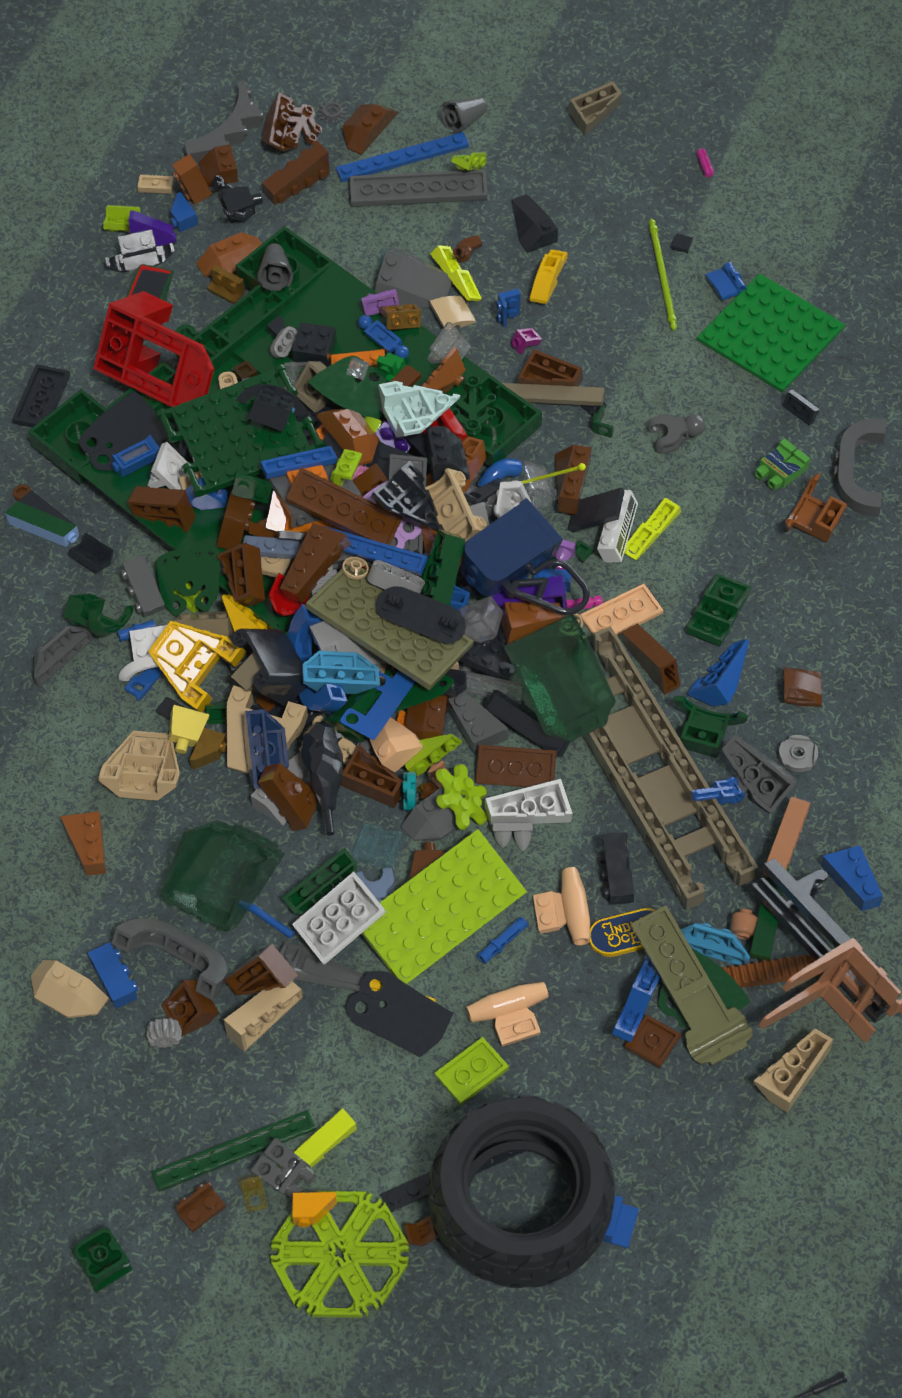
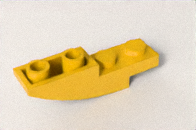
M550 250L549 254H545L534 281L530 301L547 304L557 285V277L567 260V252Z

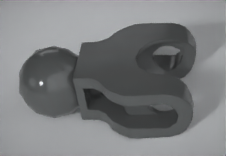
M662 414L651 418L647 423V427L651 433L663 432L667 434L656 442L657 452L664 454L678 450L684 441L689 440V436L697 437L701 435L705 430L706 423L702 416L697 414H691L685 420L683 416L673 417L668 414Z

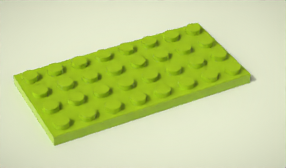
M477 829L381 901L380 904L386 910V913L361 934L390 972L408 984L527 893V891L479 829Z

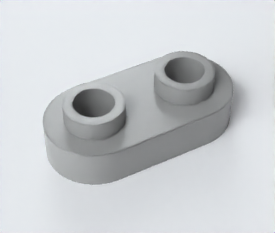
M286 327L279 332L270 347L274 357L283 358L291 351L297 336L295 328Z

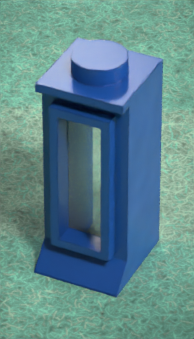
M149 435L145 440L115 455L112 454L111 467L122 478L154 462L160 448L152 436Z

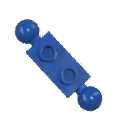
M363 315L358 319L359 327L366 329L364 331L365 335L380 348L384 349L385 352L392 353L394 351L396 356L404 359L407 358L409 354L408 348L401 345L402 340L382 323L376 320L372 324V319L367 315Z

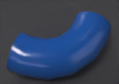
M508 458L494 462L485 470L477 485L479 487L484 486V484L490 483V481H494L497 478L518 477L522 472V462L517 459Z

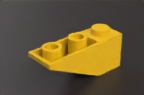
M233 594L222 596L234 632L242 628L268 629L267 624L257 619L250 608L236 602Z

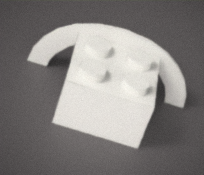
M167 625L130 631L134 661L126 665L119 672V680L129 681L134 674L140 671L159 667L148 651Z

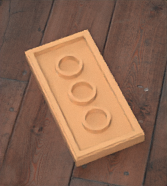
M642 584L580 614L593 637L595 632L610 626L618 636L637 623L641 625L663 614L664 610L646 585Z

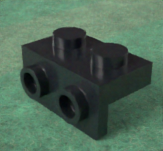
M88 533L83 534L82 542L70 548L68 555L97 573L111 564L114 551Z

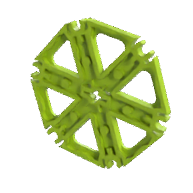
M317 1191L336 1192L337 1203H354L357 1207L341 1232L330 1212L316 1225H311L320 1242L288 1241V1235L295 1226L292 1210L272 1241V1251H279V1254L276 1256L271 1255V1265L294 1307L298 1301V1310L303 1305H308L309 1308L306 1313L307 1315L312 1314V1317L363 1318L359 1309H362L363 1314L368 1316L366 1308L369 1305H372L377 1311L378 1301L382 1307L407 1269L409 1259L408 1257H402L400 1254L402 1252H409L408 1242L386 1203L384 1202L382 1206V1199L379 1198L377 1203L372 1204L370 1201L373 1196L371 1193L367 1195V1192ZM377 1219L385 1221L394 1237L392 1243L361 1241ZM336 1247L341 1252L345 1251L343 1253L344 1261L339 1256L335 1257ZM290 1265H319L302 1291L294 1288L286 1273V1269ZM360 1266H389L392 1268L393 1273L384 1288L379 1292H375ZM340 1276L353 1300V1305L349 1308H327L323 1305V1300Z

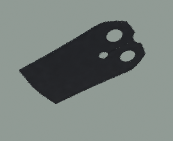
M372 971L363 977L359 983L360 990L356 994H352L346 1006L349 1016L356 1025L400 1046L418 1057L423 1056L439 1043L449 1025L453 1012L424 996L389 972ZM373 979H379L383 986L381 990L373 991L370 988V982ZM363 1001L367 1003L368 1011L366 1013L360 1014L356 1011L355 1006L358 1002ZM381 1001H385L387 1003V1006L385 1008L380 1007L379 1004Z

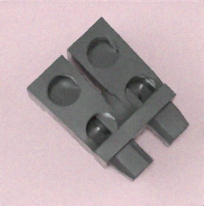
M277 1138L272 1141L264 1154L281 1167H277L262 1155L250 1170L286 1197L290 1196L292 1198L293 1193H304V1190L297 1186L302 1179L311 1184L317 1176L310 1169L311 1166Z

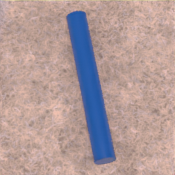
M249 900L244 903L246 909L291 939L295 935L294 931Z

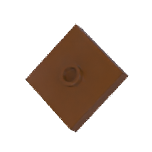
M645 1014L632 1042L628 1041L625 1049L660 1069L681 1038V1033Z

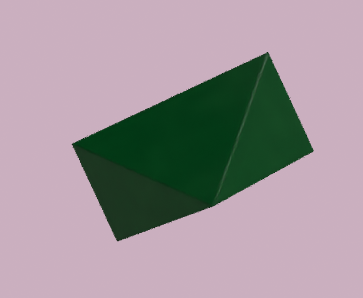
M228 700L206 705V714H209L207 724H227Z

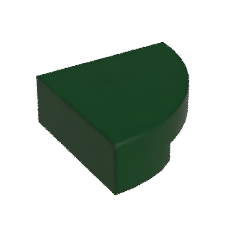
M578 540L575 553L577 554V559L583 564L594 552V548Z

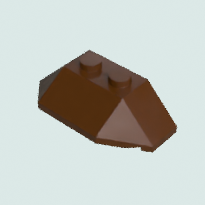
M278 92L266 116L262 141L281 151L295 150L298 148V142L294 147H289L284 143L283 138L288 132H292L296 123L283 124L279 121V116L282 112H285L284 107L288 103L295 105L293 99ZM299 114L289 115L294 117H300Z
M360 105L343 125L347 149L362 156L395 118L398 111L385 105Z
M441 695L432 700L409 707L405 727L416 734L419 740L444 735L449 696Z

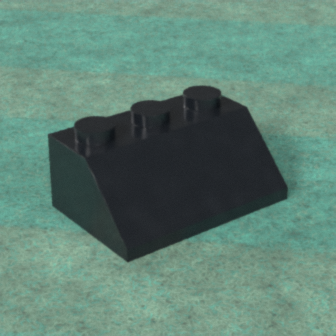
M445 426L427 427L425 447L433 481H439L447 468L462 472L466 480H470L462 440Z

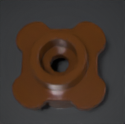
M430 782L423 783L417 789V792L421 794V799L424 800L436 791V785Z

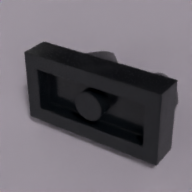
M793 389L788 391L782 404L783 407L808 425L815 421L819 413L818 406L810 403L806 395L798 394Z

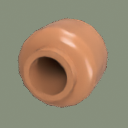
M740 909V912H735L732 915L730 931L736 933L739 939L749 940L755 934L758 918L752 914L751 910Z

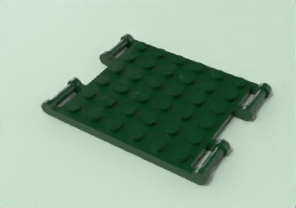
M283 364L276 366L275 369L169 409H160L156 412L158 420H161L167 432L168 441L175 443L184 440L194 462L183 464L182 470L187 474L194 488L193 493L195 497H201L233 485L237 473L251 477L262 474L261 461L326 447L324 441L320 439L311 417H306L302 422L298 423L291 411L286 427L282 432L248 419L257 394L250 397L246 404L237 401L239 395L253 385L271 384L279 386L275 379L279 376L286 389L297 396L298 391L296 387H293ZM173 417L179 430L178 432L173 430L168 418ZM303 430H308L314 441L313 445H309ZM195 471H199L205 486H200L195 476Z

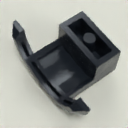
M271 384L253 385L245 389L237 399V401L246 404L250 397L257 394L248 419L282 432L286 427L293 407L297 414L298 423L307 417L301 401L293 393L279 386Z

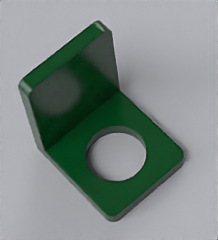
M601 405L598 413L595 412L592 418L593 432L612 438L613 426L601 422L604 416V405ZM600 427L606 428L608 433L601 431Z

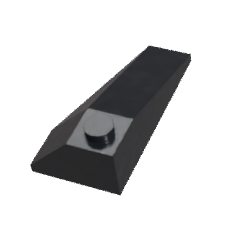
M527 194L512 199L519 242L526 253L558 242V228L552 219Z

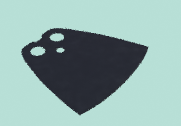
M135 391L105 411L89 426L79 440L83 451L90 454L92 465L96 469L103 471L113 470L111 467L112 454L115 455L145 440L149 435L152 436L159 448L163 443L168 442L176 450L175 444L168 441L167 432L161 420H158L154 409ZM94 437L97 439L98 444L95 447H89L86 444V440ZM112 443L113 446L111 448H107L106 444ZM102 454L107 455L109 462L107 464H100L97 461L98 456Z

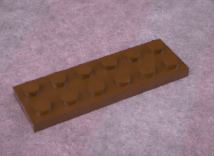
M302 467L285 499L286 502L349 533L387 545H391L403 518L396 513L384 511L379 505Z

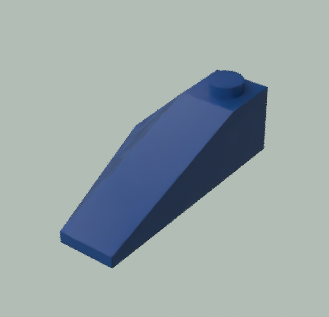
M745 639L732 643L719 657L720 661L707 669L710 673L704 679L699 677L687 692L688 695L713 707L730 703L738 686L749 640Z

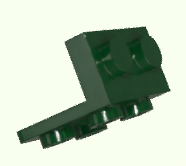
M237 473L232 495L268 504L272 486L265 480L263 475L251 477Z

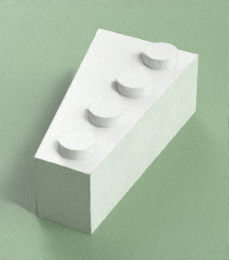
M561 779L485 798V811L490 825H493V823L571 822L572 811Z

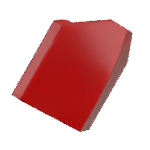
M278 573L268 594L274 611L283 616L293 615L301 605L306 604L309 596L303 603L286 598L280 589L286 576Z

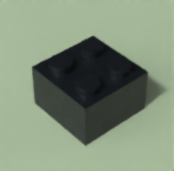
M300 322L292 349L294 364L307 365L308 361L322 362L326 367H329L331 355H333L337 342L335 327Z

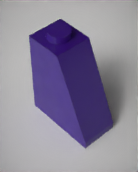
M130 211V234L152 230L156 246L170 243L174 245V243H177V233L174 232L172 225L142 213Z

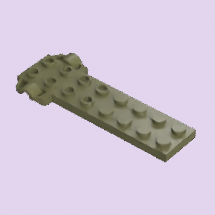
M665 905L631 923L630 926L690 1028V1031L685 1034L687 1050L692 1059L700 1065L710 1064L714 1066L747 1048V1042L753 1036L752 1028L738 1009L731 1008L727 1010L667 906Z

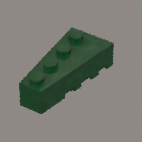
M438 529L421 577L425 584L420 594L450 606L462 552L465 547L464 538Z

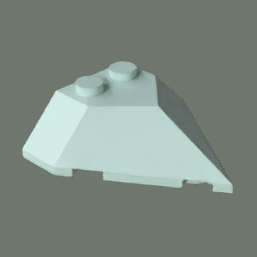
M398 381L379 384L383 413L396 437L422 433L460 398V395L457 394L449 396L442 394L443 391L421 386H404L403 382Z

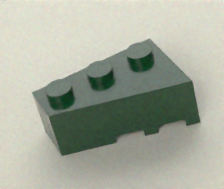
M373 688L357 694H351L347 702L330 717L325 718L324 721L334 726L335 730L349 741L363 743L366 736L341 723V717L347 709H354L366 716L382 692ZM353 713L346 716V721L350 724H355L359 720L358 716Z

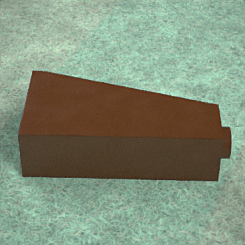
M638 623L622 632L625 647L664 695L680 687L677 661Z

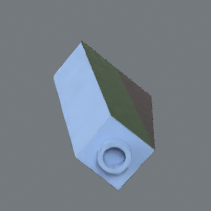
M32 490L5 512L7 523L62 546L67 547L78 539L77 525Z

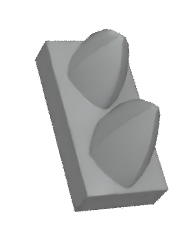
M493 823L495 839L502 848L509 843L512 833H514L517 846L521 851H525L531 840L533 823Z

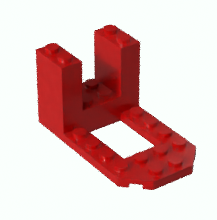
M145 291L109 303L93 369L171 407L208 394L214 372V367L204 345L160 325L170 320L172 304ZM144 339L180 355L173 386L148 374L158 366L161 353L144 346Z

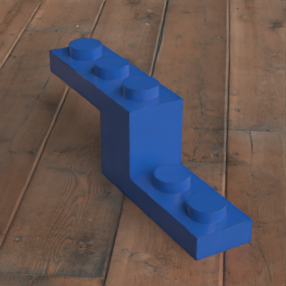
M648 956L635 980L625 1007L612 1033L620 1039L629 1042L633 1040L660 979Z

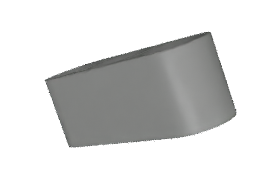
M381 560L373 562L367 576V580L371 584L385 590L393 586H399L420 594L425 584L421 577Z

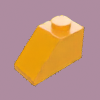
M336 1192L293 1193L294 1225L299 1227L316 1225L337 1205Z

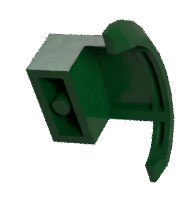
M91 593L69 595L64 617L70 619V622L73 624L84 625L85 629L92 631L97 636L105 637L115 633L128 622L133 613V606H126L124 613L116 621L102 615L105 599Z
M684 696L673 697L676 706L690 715L681 735V742L686 750L718 758L727 726L743 724L748 719V716L741 711L733 714L718 713L696 706Z

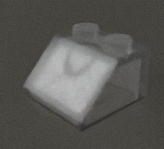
M524 461V480L547 474L545 467L530 461ZM552 477L525 484L532 504L537 510L555 507V500L558 499L556 489H552L551 486L553 485Z
M491 596L460 608L459 612L463 615L466 623L464 635L477 642L491 640L496 637L503 611Z

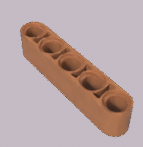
M791 796L767 862L776 859L787 871L811 802Z

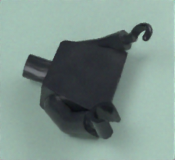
M218 175L212 180L214 189H221V201L225 208L223 212L229 218L231 224L237 221L246 222L252 215L256 214L255 205L263 203L261 193L251 195L246 186H232L224 182L223 178Z

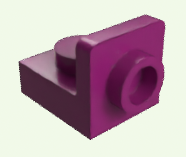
M533 328L516 330L511 345L519 354H523L526 346L540 345L542 338Z

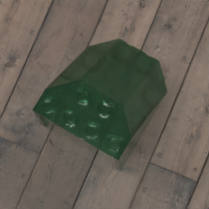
M573 614L503 646L546 735L556 736L565 741L572 742L578 737H583L593 732L597 728L606 726L609 713L614 707L616 700L590 642Z
M219 820L184 831L160 897L165 899V902L170 905H177L183 908L182 910L185 913L199 916V919L203 922L215 924L221 931H230L237 928L283 859L285 853L277 849L278 845L276 842L244 826L237 824L233 826Z

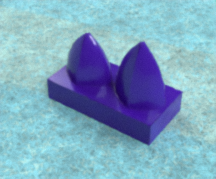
M383 421L375 432L381 443L406 453L413 445L405 436L396 437L391 426L386 421Z

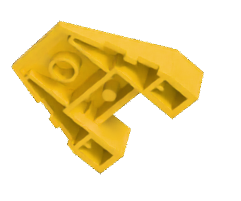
M174 621L168 623L148 651L179 696L192 708L202 713L206 709V705L213 698L199 688V686L220 657L236 668L247 653L243 647L238 648L234 646L227 636L214 634L206 630L203 631Z

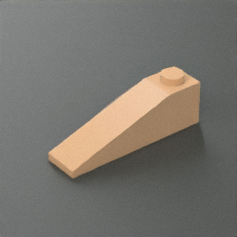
M391 717L376 739H370L374 752L382 765L393 772L399 770L424 748L416 734Z

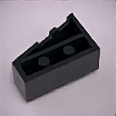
M627 832L603 834L602 851L599 852L600 864L604 863V869H601L602 881L607 883V887H604L605 899L609 898L610 905L634 903L633 879L629 863L630 853L627 850Z

